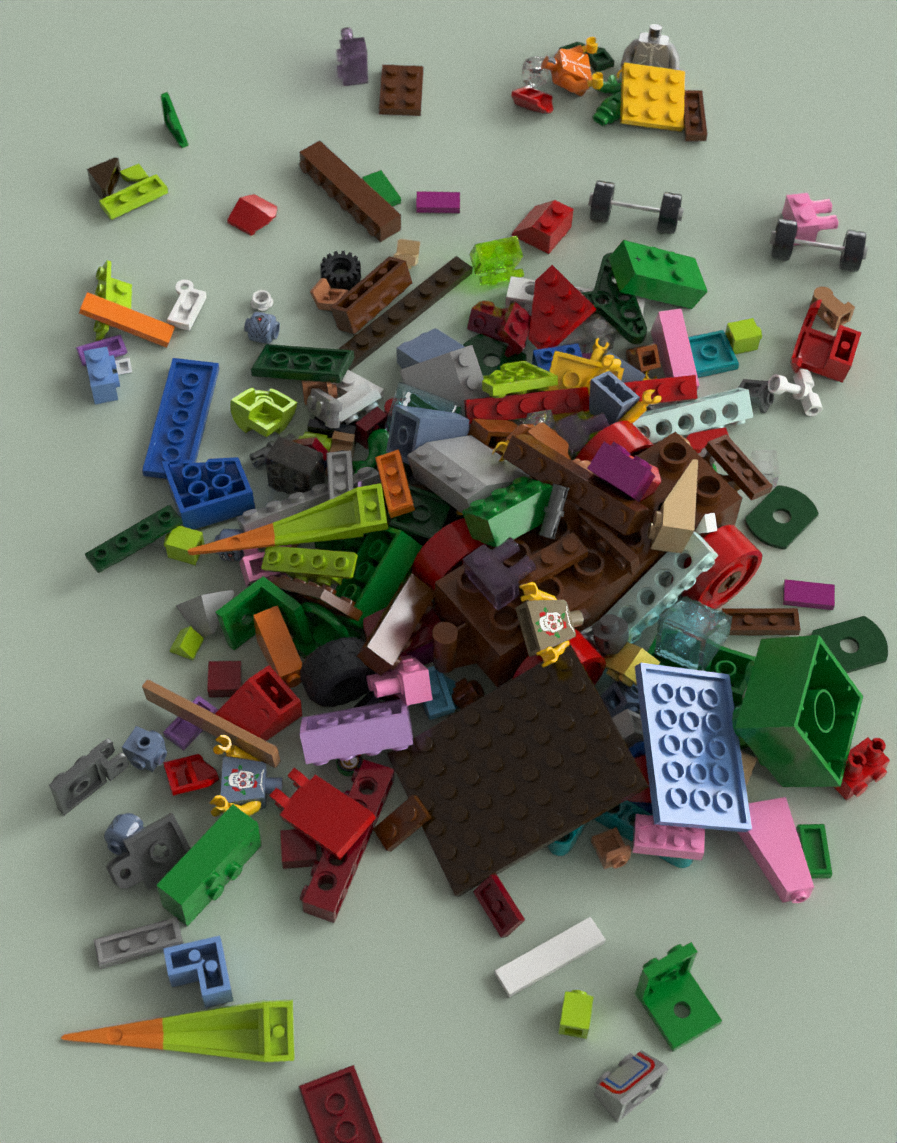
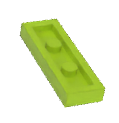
M155 174L99 200L102 210L112 220L168 194V188L159 176Z

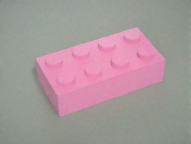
M636 814L632 853L702 860L704 855L705 829L654 825L653 816Z

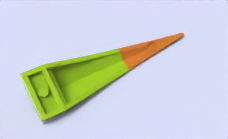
M382 484L354 488L333 499L279 521L232 537L190 548L187 550L188 554L199 555L364 537V533L388 529Z
M293 999L261 1000L69 1033L64 1034L61 1038L69 1041L162 1049L260 1062L294 1061Z

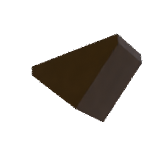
M114 157L87 169L90 185L100 199L114 193L120 178L119 158Z

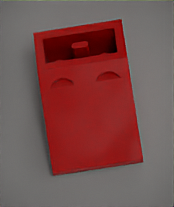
M268 665L250 677L215 715L267 741L302 717L301 700Z

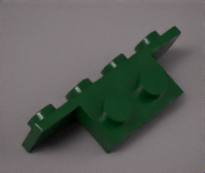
M167 505L86 552L85 557L95 571L100 573L182 525L183 521L172 506Z

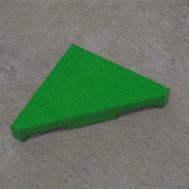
M165 92L160 96L164 124L181 148L187 147L189 145L169 93Z

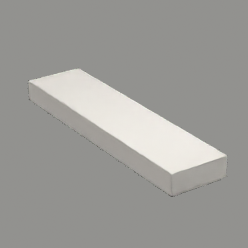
M589 917L498 968L494 974L510 998L603 945L606 939L592 918Z

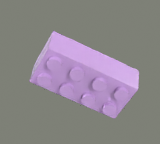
M401 699L302 717L300 738L306 764L313 763V765L318 766L326 764L332 759L339 758L342 761L353 759L355 755L366 753L368 756L380 754L382 750L392 748L394 751H400L408 748V745H413V731L409 708Z

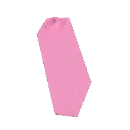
M682 309L658 312L650 331L654 344H657L659 359L665 377L696 375L698 389L700 385Z
M786 797L748 803L752 830L737 833L782 902L792 901V903H801L806 901L814 889V884Z

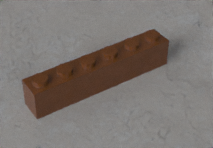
M320 140L299 152V166L302 172L307 173L317 186H321L330 198H334L344 211L349 212L357 223H360L367 229L371 236L382 242L401 230V214Z
M529 434L512 435L502 458L540 482L552 485V487L553 484L570 488L567 493V499L624 535L640 532L650 511L649 508Z

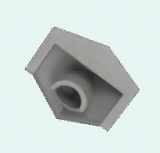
M227 590L200 595L180 603L176 607L188 624L202 637L214 634L219 625L215 612L232 600L235 592Z

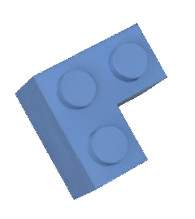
M221 936L163 948L171 987L199 981L205 1008L234 1001Z

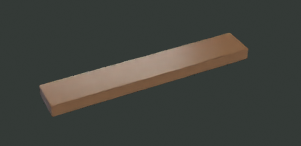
M146 680L142 685L146 699L217 738L220 735L228 736L231 739V745L239 747L274 768L281 762L278 748L151 680Z

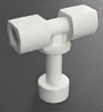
M800 369L793 376L795 384L788 383L787 378L777 374L771 376L768 381L769 392L778 395L784 392L793 393L795 399L801 400L804 412L808 416H816L823 410L819 396L812 392L811 388L815 384L809 370Z

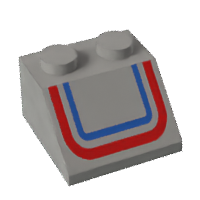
M642 1050L636 1055L630 1053L625 1056L618 1064L620 1068L613 1073L607 1071L596 1081L598 1085L594 1095L617 1123L662 1086L667 1074L668 1067L664 1063Z

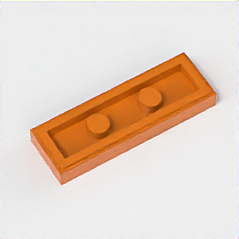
M399 449L375 457L390 517L394 518L415 511Z

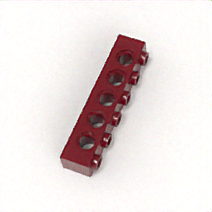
M366 759L363 760L360 768H355L351 779L353 783L350 791L346 790L344 794L373 812L376 819L341 859H338L321 847L322 857L320 861L316 860L311 869L310 876L312 880L309 886L305 885L300 895L304 913L332 923L336 921L373 833V828L376 826L394 783V769ZM366 789L373 791L369 795L361 793L363 790ZM336 859L343 861L339 866L330 864L331 861ZM326 883L331 884L333 886L330 890H322L319 888L321 885Z

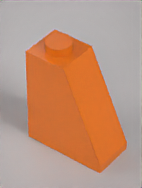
M278 606L253 615L257 643L266 661L289 688L296 687L302 682L300 678L302 661Z

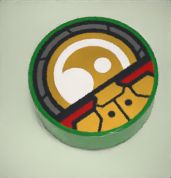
M355 755L353 759L346 761L337 758V770L342 775L351 777L355 768L361 767L363 762L362 755Z

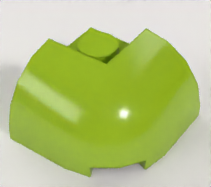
M252 387L231 399L230 411L233 420L243 432L248 433L253 429L264 437H268L273 432L281 434L286 429L295 414L298 402L272 388L269 391H255Z

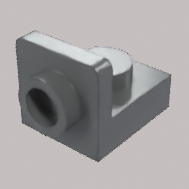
M743 379L739 385L740 388L749 390L751 403L758 404L760 412L766 413L774 401V393L768 390V381Z

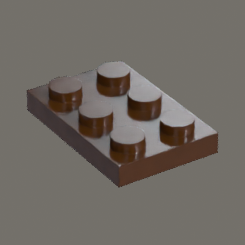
M382 64L379 114L421 116L424 66Z

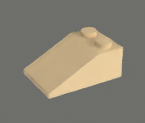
M693 459L664 501L660 511L655 512L653 523L649 524L647 538L651 539V549L682 554L691 538L695 527L698 460Z

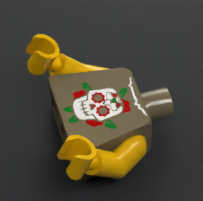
M530 582L519 585L524 591L521 601L526 602L517 606L516 612L529 657L541 655L544 660L542 667H546L556 662L559 655L563 654L565 648L569 646V640L576 637L574 627L582 626L584 619L581 611L575 610L570 612L565 600H557L555 596L538 590L536 584Z

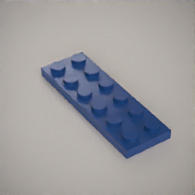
M179 358L172 359L142 470L143 476L166 479L161 461H170V464L183 463V460H193V463H196L219 373V363Z

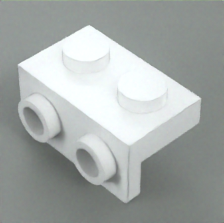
M364 382L337 398L338 401L343 403L342 411L339 412L338 418L341 420L340 424L346 423V425H349L359 418V413L364 410L368 413L376 406L378 407L379 404L377 402L382 398L378 390L373 391L369 383Z

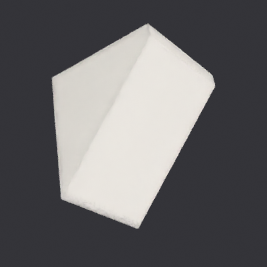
M130 357L115 359L118 375L132 372Z
M715 513L704 515L695 530L698 534L717 531Z

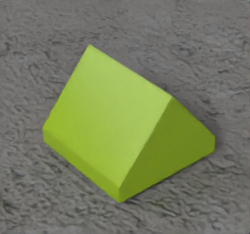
M191 626L180 630L169 651L194 660L204 638Z

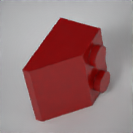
M557 200L536 205L515 228L511 236L550 254L571 229L574 209Z

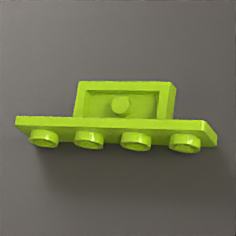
M106 260L102 267L99 266L96 272L98 285L95 295L131 309L132 284L111 278V261ZM97 320L95 321L93 331L96 332L95 341L104 338L109 330V325Z
M282 546L266 547L261 569L270 572L286 573L292 578H298L306 583L311 581L316 582L319 586L326 585L331 587V584L341 585L343 578H353L358 555L354 552Z

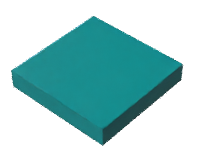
M724 330L688 337L698 378L739 368V362Z

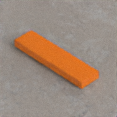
M88 292L79 311L81 315L166 348L175 328L173 325Z

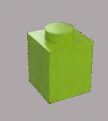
M753 318L727 323L725 334L735 354L758 350L759 342L762 339V330L756 325Z
M178 526L171 533L168 532L164 539V547H166L168 558L196 566L201 554L189 555L187 550L204 545L203 532L183 526Z
M582 990L565 991L558 1034L587 1039L594 996H590Z

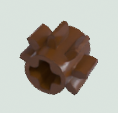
M465 677L455 683L456 687L453 688L454 692L452 693V699L459 709L467 707L484 696L481 684L474 679L468 682Z

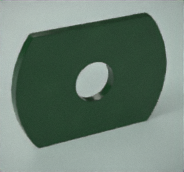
M478 334L463 344L465 347L473 346L483 376L490 375L495 370L501 371L500 366L503 364L519 361L527 362V356L523 352L518 355L513 354L507 358L504 354L508 345L483 334ZM494 356L500 360V363L497 366L490 367L484 363V359Z
M777 485L745 517V523L750 532L762 543L786 550L818 517L819 513L814 503L805 494L791 487ZM777 511H784L789 514L790 521L779 523L774 519L773 514Z
M866 616L812 631L811 635H819L846 673L887 661L888 645L881 629ZM845 639L853 640L858 645V650L854 653H847L841 648L840 642Z

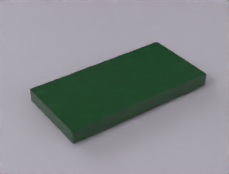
M266 344L250 370L253 377L341 383L355 356L352 350Z

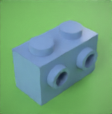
M107 347L84 351L95 404L118 400L116 388L120 387L118 373L113 374L112 370L117 369L114 355L109 356Z

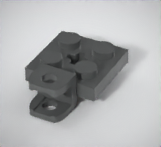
M110 739L101 742L88 755L80 757L74 766L65 773L58 774L52 783L49 784L57 808L64 816L107 782L106 777L110 781L113 780L129 765L127 756L124 753L116 755L110 761L107 760L115 752L113 742Z
M169 813L123 839L122 842L127 851L112 859L107 864L106 869L114 884L122 889L129 888L143 881L146 888L150 890L164 878L191 848L174 815ZM157 844L160 846L165 845L167 848L163 852V858H160L158 855L153 856ZM125 868V874L120 876L121 870Z

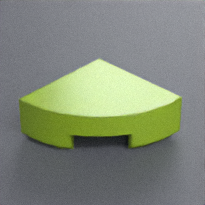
M139 163L120 171V177L127 182H140L149 177Z

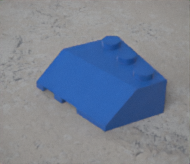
M238 457L214 458L200 463H193V460H183V463L170 464V461H161L178 515L183 521V527L194 530L243 515L245 511L255 509L253 492Z

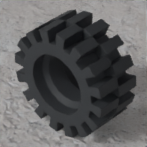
M334 251L333 256L329 253L327 258L324 257L320 264L321 278L327 279L331 288L347 289L350 291L352 287L361 281V263L356 255L353 257L350 252L345 255V251H341V254H338V251ZM341 269L348 271L345 274L334 273V271Z

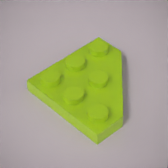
M526 361L507 363L500 366L501 371L495 370L490 374V379L482 381V391L490 394L493 398H503L508 393L526 394L531 389L545 391L549 389V386L558 385V376Z

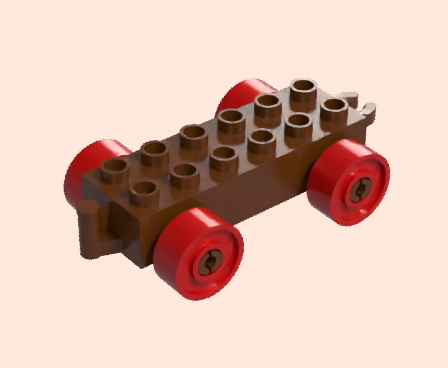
M619 421L611 424L596 434L583 447L576 459L591 462L603 442L609 445L615 442L625 448L631 456L635 457L636 455L658 468L662 481L653 495L640 502L650 509L640 532L624 535L600 520L638 555L640 570L634 575H631L626 569L621 570L608 552L604 554L597 547L596 541L591 536L586 537L578 527V512L583 508L569 499L565 500L563 507L564 517L560 518L555 539L539 535L541 524L501 547L495 548L473 539L465 518L456 520L442 528L425 543L417 554L411 570L413 575L435 591L433 598L435 602L434 611L441 622L437 623L432 631L434 640V668L438 672L449 673L455 668L477 664L498 688L511 678L514 679L543 662L544 660L541 655L529 657L516 612V607L526 602L521 601L524 593L520 591L507 572L509 567L563 537L574 533L588 549V557L536 586L538 590L555 596L557 600H565L570 612L575 610L581 611L584 619L583 625L574 627L576 637L569 640V646L571 645L575 649L595 686L605 670L606 661L581 632L600 620L668 552L651 549V539L647 538L648 527L650 523H653L655 512L660 511L664 501L693 459L698 460L694 532L705 514L715 513L717 531L700 533L699 535L719 556L714 560V565L709 570L702 572L696 578L695 584L688 590H684L681 595L699 614H707L729 602L753 578L761 565L763 555L735 526L743 499L737 493L740 488L729 475H722L714 470L713 463L716 460L705 448L700 453H697L676 431L654 445L629 421ZM691 557L685 560L684 568H688L691 565Z

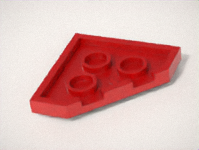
M553 265L535 280L528 339L537 349L557 347L597 310Z

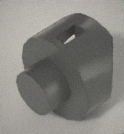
M607 614L602 616L593 625L594 642L601 653L617 654L629 639L628 625L621 617Z

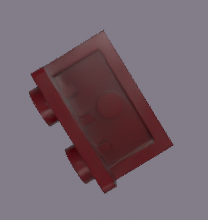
M490 301L478 302L471 308L467 329L505 342L498 335V331L508 308L496 307Z
M516 301L509 305L498 331V335L508 344L504 354L507 358L513 354H520L525 349V342L529 336L531 316Z

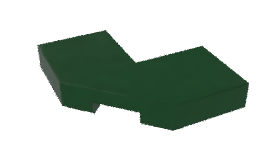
M574 42L559 49H571L579 45L585 46V43ZM598 47L594 54L584 52L588 54L589 64L595 72L614 67L615 61L605 48Z

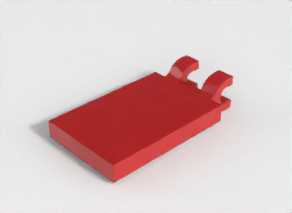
M293 768L287 776L294 781L293 786L297 788L295 793L288 798L281 790L275 788L269 795L276 802V807L282 810L279 814L280 817L335 857L341 859L376 819L375 815L316 774L309 780L299 770Z

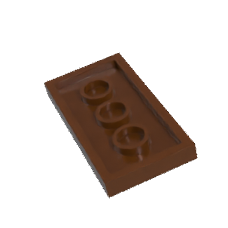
M270 575L268 578L270 582L300 604L314 602L327 608L336 616L359 621L363 613L354 607V601L343 596L341 598L335 595L337 591L329 586H319L311 581L306 583L298 578L293 580L285 575H281L280 578Z

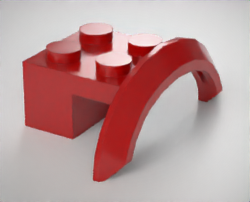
M819 299L811 304L791 356L790 365L796 374L800 368L843 383L852 366L862 332L843 325H839L834 336L812 329L811 327L822 302Z

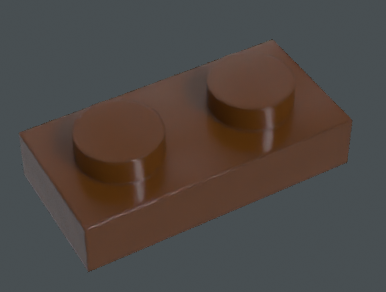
M412 795L375 826L373 831L385 849L392 852L432 817L418 796Z

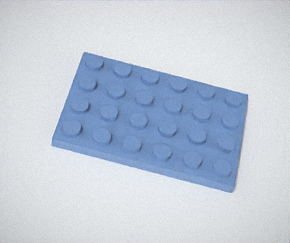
M647 663L636 665L635 674L654 825L736 832L752 830L739 737L735 734L732 725L734 703L730 675Z

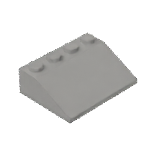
M472 345L399 370L406 392L414 393L421 400L439 411L452 412L456 406L455 412L458 406L461 407L459 415L465 417L464 400L490 397L488 393L482 391V381L484 378Z
M472 435L427 442L407 455L414 478L461 513L462 510L470 507L473 501L489 497L494 490L513 484L512 482L516 478L526 476L532 479L531 476L507 460L499 461L502 456L496 452L492 454V449Z

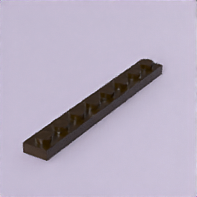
M455 256L339 348L341 350L354 351L355 358L348 370L351 371L469 277L473 273V267L458 256Z

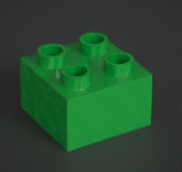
M819 635L761 639L755 661H750L746 667L745 678L747 688L742 705L736 706L733 711L732 725L735 734L744 739L756 754L759 763L769 770L782 787H841L863 695Z

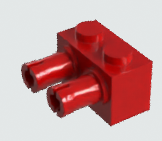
M867 737L849 751L841 787H834L845 800H848L853 795L856 797L860 796L866 791L870 782L873 780L878 782L887 774L886 768L890 759L883 753L886 744L881 738H873L871 741Z

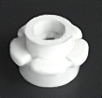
M258 290L253 294L251 306L254 309L266 311L269 307H272L273 299H271L269 292Z

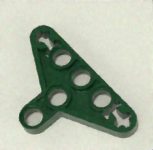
M607 253L602 258L594 291L582 292V294L597 309L591 315L599 314L628 342L641 344L646 339L647 326L637 298L634 295L621 293L617 283L612 281L615 276L608 259L612 253ZM620 295H626L630 299L627 301L620 300L618 297ZM603 298L607 300V303L599 304L596 300ZM627 312L634 313L636 317L628 318L624 314Z

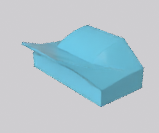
M434 666L428 667L433 700L422 702L428 719L432 720L454 713L458 707L452 699L453 688L456 687V682L443 673L438 672Z

